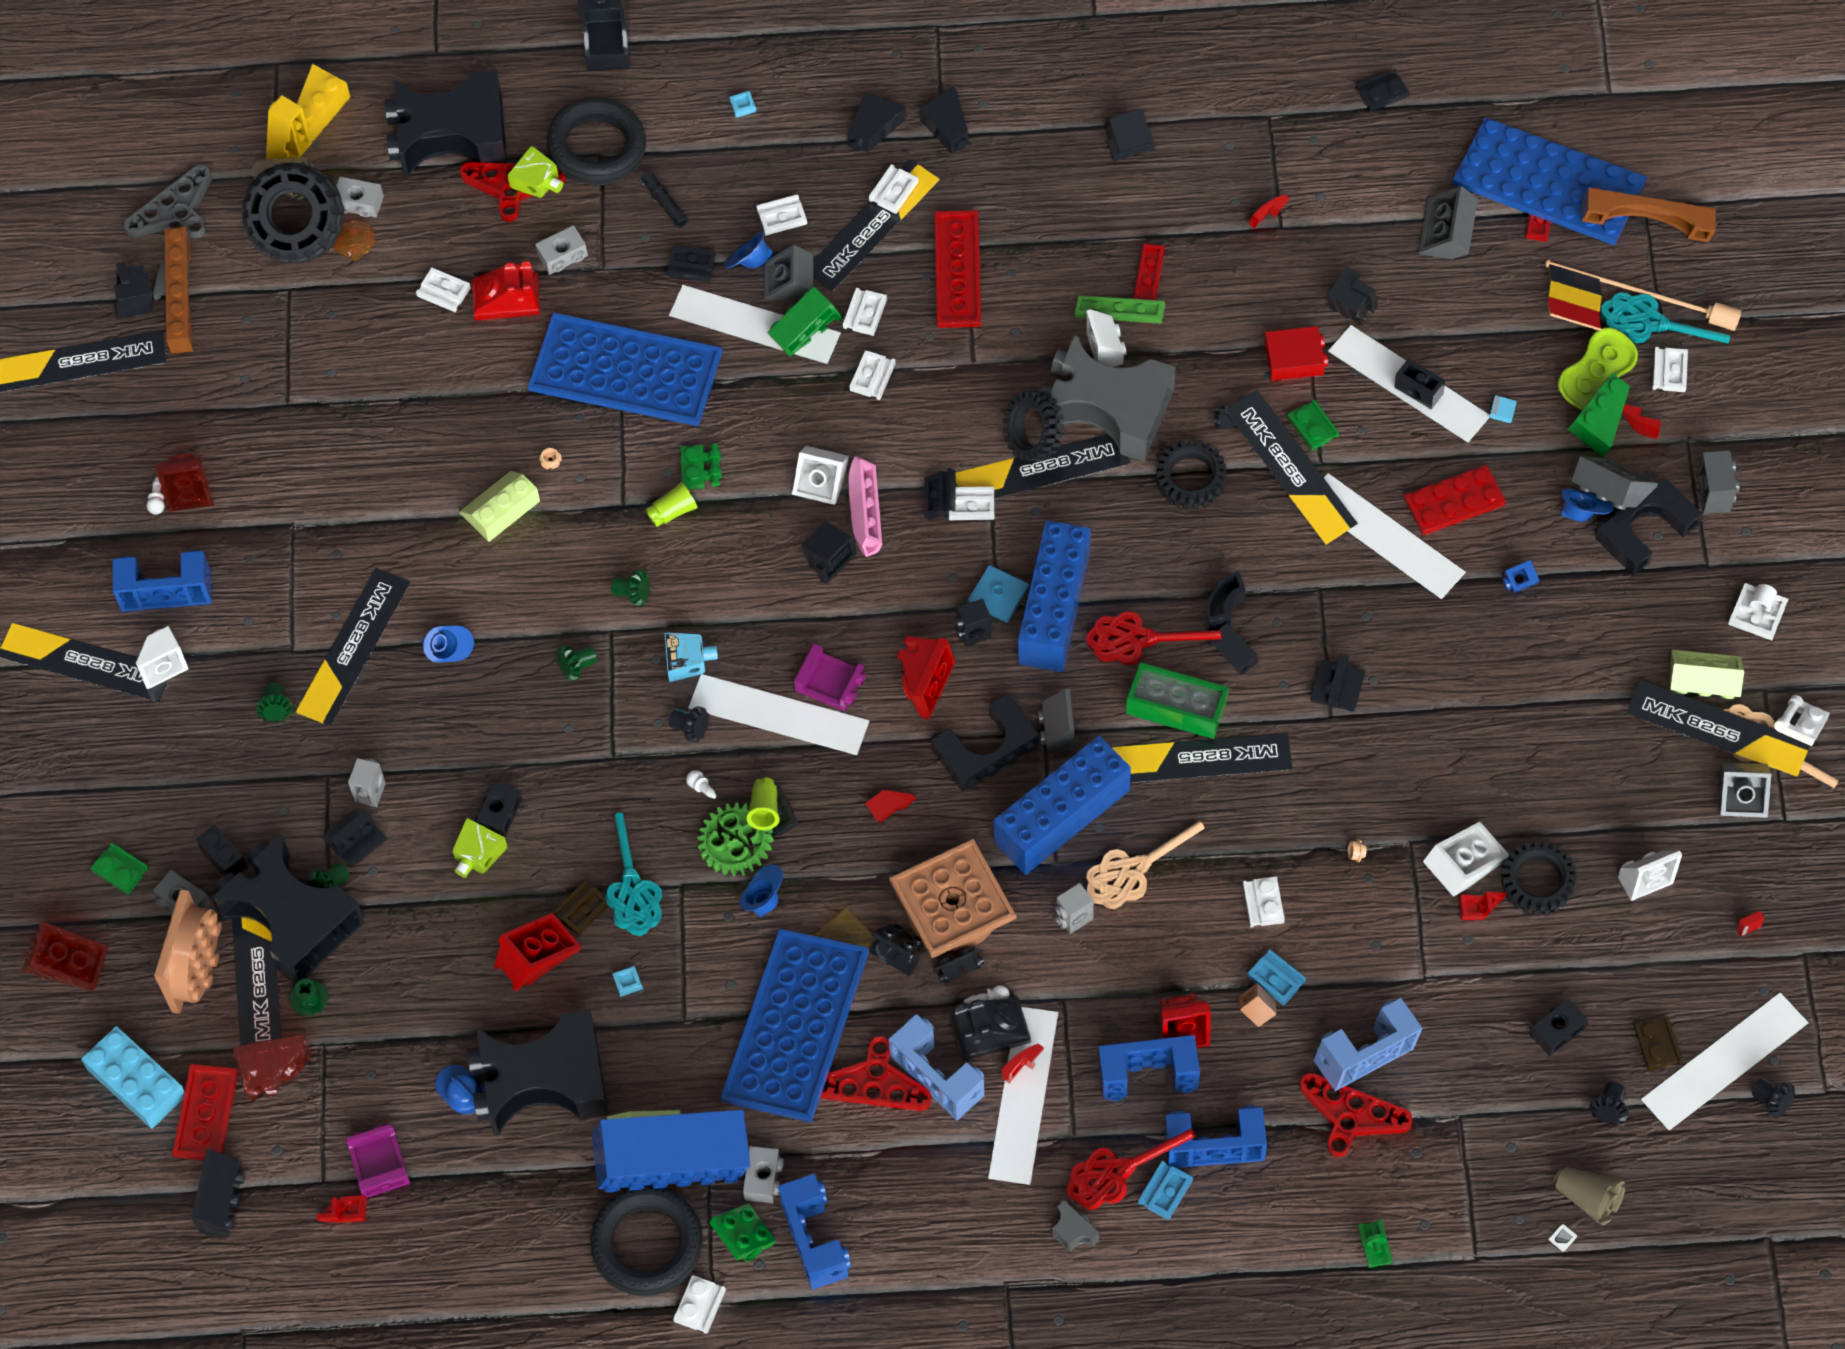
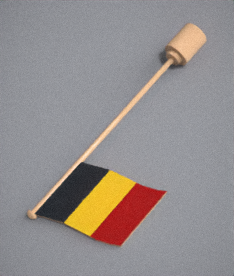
M1551 259L1545 262V266L1549 268L1551 282L1548 297L1550 316L1599 331L1602 330L1599 319L1602 298L1600 281L1707 313L1706 318L1710 319L1709 324L1732 331L1736 330L1742 310L1717 302L1714 306L1710 305L1709 309L1556 264L1551 262Z

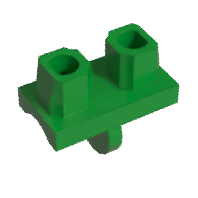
M1382 1220L1358 1224L1368 1268L1391 1264L1393 1260Z

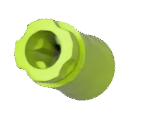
M680 482L645 510L655 527H658L663 523L666 524L689 511L697 509V505L686 486Z
M767 777L757 779L752 788L747 822L755 829L769 830L776 827L779 823L776 785L774 780Z

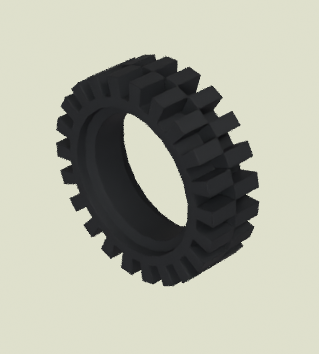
M1044 391L1020 392L1012 398L1013 401H1009L1008 406L1011 409H1006L1004 413L1008 415V418H1003V423L1007 424V428H1003V433H1008V436L1004 439L1005 442H1011L1007 447L1009 450H1013L1012 454L1018 456L1020 460L1043 461L1052 457L1051 454L1057 452L1055 447H1060L1061 442L1057 439L1063 438L1064 435L1059 432L1060 429H1064V424L1059 422V420L1064 419L1063 414H1058L1061 407L1060 405H1055L1058 401L1052 398L1050 393ZM1032 406L1039 410L1042 419L1041 437L1035 446L1028 442L1025 433V418Z
M1189 439V444H1185L1184 440H1180L1179 446L1173 443L1170 445V450L1166 448L1163 451V455H1160L1159 463H1157L1156 481L1158 490L1161 489L1160 494L1163 497L1167 495L1166 501L1169 503L1174 500V506L1179 507L1182 503L1184 504V509H1189V505H1193L1194 509H1199V504L1202 503L1204 508L1208 506V501L1214 503L1216 496L1220 497L1222 490H1224L1226 481L1224 457L1222 455L1219 456L1217 448L1212 450L1210 443L1206 447L1203 446L1202 440H1199L1198 444H1194V439ZM1183 459H1198L1208 465L1212 472V478L1207 485L1200 489L1186 490L1176 485L1172 480L1170 473L1173 466Z
M1534 840L1533 845H1530L1528 841L1523 844L1522 848L1517 846L1514 853L1511 851L1508 859L1505 860L1501 876V886H1504L1503 892H1506V895L1508 894L1507 900L1510 904L1513 901L1515 902L1516 909L1524 908L1523 913L1529 914V910H1532L1535 916H1539V913L1542 911L1544 916L1549 915L1550 910H1553L1554 913L1559 911V907L1563 908L1567 904V900L1570 901L1577 878V874H1575L1576 867L1575 865L1572 866L1573 860L1571 857L1566 858L1567 852L1564 849L1561 852L1558 851L1559 846L1556 844L1553 847H1549L1548 841H1544L1543 845H1539V840ZM1533 860L1548 862L1557 869L1561 883L1556 891L1549 895L1535 896L1529 894L1518 882L1517 872L1519 868Z

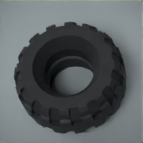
M295 162L274 165L258 174L246 190L241 209L244 229L253 245L263 254L274 260L291 264L312 261L329 251L341 234L345 215L339 190L329 177L312 166ZM285 193H300L311 204V221L301 232L286 233L280 230L273 221L272 210L274 203Z

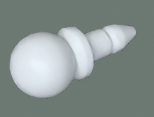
M156 477L152 484V493L148 495L149 500L147 502V510L154 515L162 513L165 508L164 495L161 494V481L159 477Z
M693 770L688 773L686 781L691 788H694L697 792H703L710 798H716L714 789L708 785L709 781L702 772Z
M998 985L992 990L987 989V994L983 993L968 997L964 1000V1004H970L978 999H1007L1010 997V993L1005 986Z

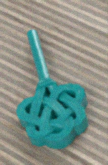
M1620 292L1615 294L1612 300L1604 302L1601 306L1600 313L1602 319L1606 322V328L1610 327L1622 332L1634 343H1644L1650 339L1652 332H1662L1668 329L1729 344L1731 335L1670 321L1669 318L1657 312L1658 303L1651 295L1640 294L1632 296L1628 293Z
M616 813L614 817L624 871L621 879L622 882L610 885L605 899L607 905L614 910L613 920L615 925L621 929H626L633 935L642 936L651 928L656 927L661 920L662 915L659 903L662 899V890L658 884L652 881H641L640 875L633 869L623 813ZM627 897V898H628V901H627V904L625 905V904H624V901H625V898Z

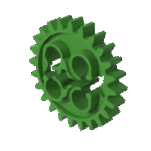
M736 802L732 809L729 804H726L725 811L718 807L717 815L710 813L711 821H703L706 828H699L702 836L697 837L699 843H701L698 845V848L702 852L703 860H706L709 867L713 866L715 872L721 869L723 875H726L729 870H731L733 876L736 875L737 870H740L742 875H745V868H749L753 872V864L761 866L762 864L759 859H767L768 856L765 851H772L769 843L774 842L772 835H770L773 833V830H758L748 824L747 814L749 806L747 803L740 808L738 802ZM719 822L727 834L722 832L721 835L724 843L720 846H715L717 842L721 841L717 833ZM737 822L735 826L728 827L730 823ZM755 832L756 834L750 838L755 847L752 856L744 845H750L747 835ZM743 851L740 856H734L737 852Z

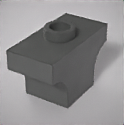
M1064 1200L1057 1206V1215L1060 1220L1052 1228V1236L1064 1248L1071 1252L1080 1244H1087L1093 1247L1099 1241V1232L1089 1224L1090 1220L1084 1213H1077Z

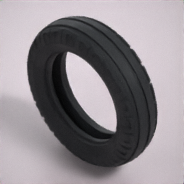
M592 97L574 101L555 115L547 133V148L553 163L567 177L580 183L605 185L627 177L637 168L645 153L646 135L641 121L627 106L611 99ZM600 121L617 127L624 134L627 143L623 151L611 159L590 161L575 155L568 147L566 139L571 130L576 126L586 122Z
M644 1186L640 1190H626L608 1201L597 1215L590 1236L591 1255L599 1273L613 1287L637 1296L658 1295L677 1287L692 1273L698 1263L702 1250V1230L699 1219L692 1207L674 1192L664 1188L655 1189L653 1186ZM640 1211H657L671 1218L679 1228L681 1239L678 1251L668 1264L657 1270L640 1272L629 1269L613 1253L612 1241L614 1233L619 1224L628 1216Z

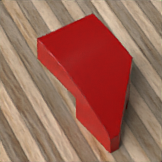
M1281 195L1270 200L1253 214L1248 224L1255 229L1268 213L1276 218L1290 198L1287 195Z
M1625 404L1622 413L1632 428L1639 434L1657 440L1662 421L1640 416L1642 408Z
M883 790L865 804L875 819L881 823L896 810L900 809L902 811L917 798L913 794Z
M1486 892L1483 896L1460 895L1458 898L1460 920H1484L1504 899L1506 892Z
M1039 1043L1035 1044L1012 1058L1002 1068V1079L1010 1084L1024 1065L1033 1069L1036 1065L1035 1060L1043 1052L1044 1047Z
M364 1195L340 1197L339 1199L334 1197L323 1213L319 1212L316 1215V1219L322 1222L366 1221L367 1198Z

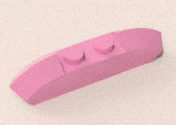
M854 456L849 472L852 529L859 550L868 557L879 552L882 546L876 465L863 458Z

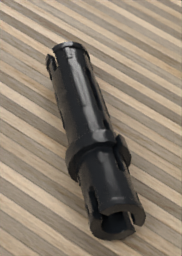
M653 172L645 174L642 181L650 190L653 199L661 204L677 228L685 226L688 218L673 198H671L667 192V187L659 182Z

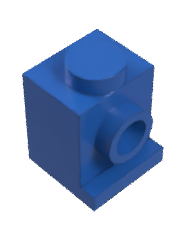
M1531 560L1504 572L1505 577L1502 578L1506 590L1511 589L1513 594L1536 585L1540 581ZM1521 575L1523 582H1516L1515 576Z

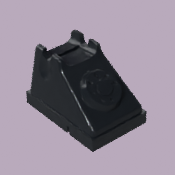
M1018 997L974 1000L969 1005H956L953 1014L949 1015L962 1062L1004 1051L1007 1047L1010 1049L1031 1043V1036Z

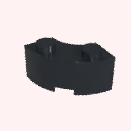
M1239 571L1219 581L1211 593L1207 603V631L1219 630L1226 623L1230 625L1231 613L1236 607L1245 603L1246 589Z

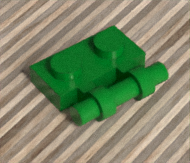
M711 444L708 453H704L703 445L681 446L682 483L687 489H704L705 481L711 480V486L713 487L720 485L722 470L719 468L721 452L719 451L718 444ZM704 463H710L711 469L704 470Z

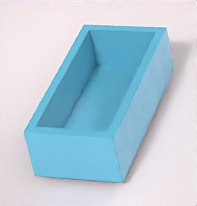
M117 1026L81 1059L86 1069L151 1129L184 1098L185 1092L182 1086Z

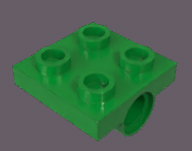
M749 1203L717 1215L709 1222L736 1261L742 1258L745 1262L751 1261L762 1250L772 1247L776 1242V1239Z

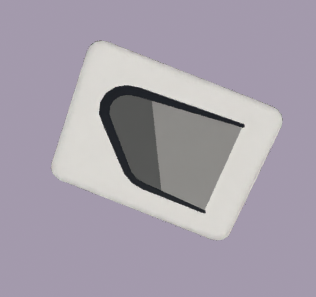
M1562 1224L1549 1238V1241L1564 1252L1577 1238V1235Z

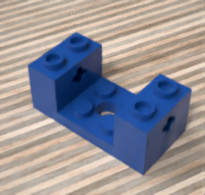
M190 550L181 553V577L168 576L162 579H144L136 557L123 556L113 559V593L121 612L212 604L211 570L204 551Z
M1195 1035L1099 1046L1098 1066L1103 1100L1119 1101L1123 1097H1127L1128 1078L1126 1070L1136 1072L1146 1067L1161 1069L1171 1065L1175 1091L1189 1093L1199 1089L1200 1068Z
M1249 1105L1238 1109V1137L1235 1135H1224L1217 1139L1200 1137L1197 1140H1193L1192 1138L1167 1151L1168 1165L1180 1168L1265 1161L1267 1139L1263 1107L1257 1108V1106ZM1174 1111L1165 1116V1141L1191 1128L1190 1113Z
M815 1174L778 1186L780 1203L811 1290L848 1278V1269L851 1268L846 1246L841 1247L838 1239L814 1247L811 1235L807 1233L805 1219L825 1212L824 1203H827V1198L822 1180L817 1181Z

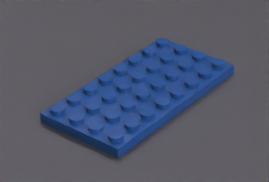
M1485 117L1453 179L1452 185L1456 187L1462 186L1472 193L1615 246L1629 216L1607 219L1603 225L1583 222L1582 198L1588 188H1600L1606 191H1619L1624 194L1640 195L1647 177Z
M553 313L528 388L532 392L699 427L723 349L717 346Z
M779 929L720 1097L722 1103L812 1123L870 952L867 947Z

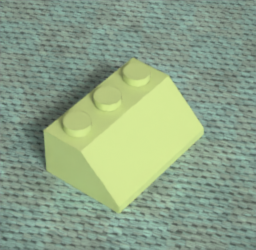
M510 471L459 512L490 542L540 502L537 488L523 474Z
M1671 650L1669 681L1671 690L1678 694L1696 692L1700 696L1716 694L1726 699H1733L1735 696L1741 697L1744 676L1741 656Z

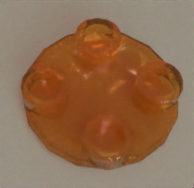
M353 220L343 223L341 234L333 245L334 249L339 254L349 257L353 261L359 260L361 256L369 252L373 245H375L376 237L374 230L369 224L362 221Z

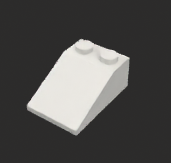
M1478 822L1436 844L1423 862L1454 897L1470 888L1505 862L1509 854L1483 824Z
M1663 850L1658 853L1650 852L1641 860L1636 862L1631 860L1623 864L1618 878L1630 900H1635L1673 884L1682 857L1681 851Z

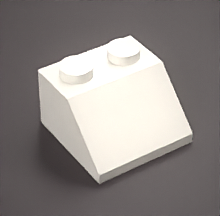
M1086 310V335L1094 360L1109 367L1122 365L1124 355H1127L1124 342L1119 340L1121 333L1118 323L1114 324L1113 318L1110 315L1094 310Z
M805 446L799 452L792 495L835 505L845 479L849 456Z
M169 626L158 629L153 634L147 636L136 661L137 668L147 689L188 670L181 649Z

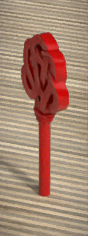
M1129 611L1123 612L1117 617H1100L1095 622V626L1088 632L1086 641L1089 648L1095 652L1096 658L1101 662L1116 660L1123 665H1133L1141 659L1143 648L1153 646L1157 642L1221 639L1222 636L1221 630L1157 633L1150 628H1143L1140 616Z
M1190 1128L1133 1158H1118L1117 1154L1108 1148H1098L1092 1152L1087 1161L1079 1162L1072 1168L1070 1173L1071 1180L1067 1186V1195L1070 1199L1080 1203L1082 1207L1088 1210L1097 1209L1103 1203L1115 1204L1120 1202L1126 1196L1128 1188L1125 1180L1132 1175L1137 1166L1195 1137V1134Z

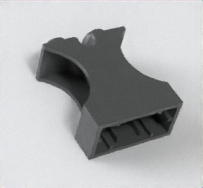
M1074 336L1069 350L1058 349L1052 363L1051 374L1062 377V380L1056 379L1053 388L1043 385L1040 391L1050 393L1052 398L1058 401L1055 404L1061 407L1058 414H1063L1064 419L1059 420L1060 424L1086 423L1096 426L1112 437L1120 454L1145 462L1175 390L1176 367L1152 359L1129 368L1109 367L1092 359L1083 349L1079 337Z

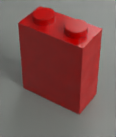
M1318 326L1265 332L1264 344L1271 381L1324 375L1325 366H1328L1327 353H1323L1322 348L1325 347L1324 335L1319 334Z

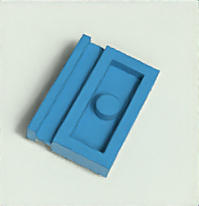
M1270 949L1247 973V977L1250 980L1259 984L1283 1006L1299 990L1300 986L1306 982V977Z
M1162 1161L1139 1198L1138 1204L1144 1205L1150 1211L1170 1220L1191 1185L1193 1177Z

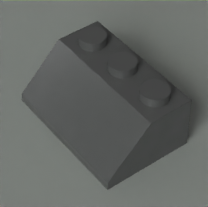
M1462 186L1428 198L1419 253L1421 255L1455 259L1469 254L1478 198Z
M1580 456L1571 480L1579 485L1580 490L1589 493L1594 492L1596 493V498L1604 501L1610 500L1613 502L1612 505L1623 510L1626 507H1637L1658 484L1609 458Z

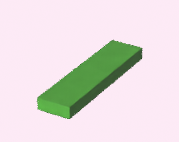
M1078 295L1075 317L1086 319V310H1094L1112 316L1114 321L1162 324L1165 302Z

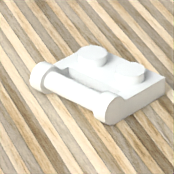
M1793 695L1788 701L1789 706L1783 716L1777 719L1774 727L1778 732L1812 746L1828 720L1830 713L1804 702L1798 695ZM1797 711L1802 713L1794 726L1790 724V720Z

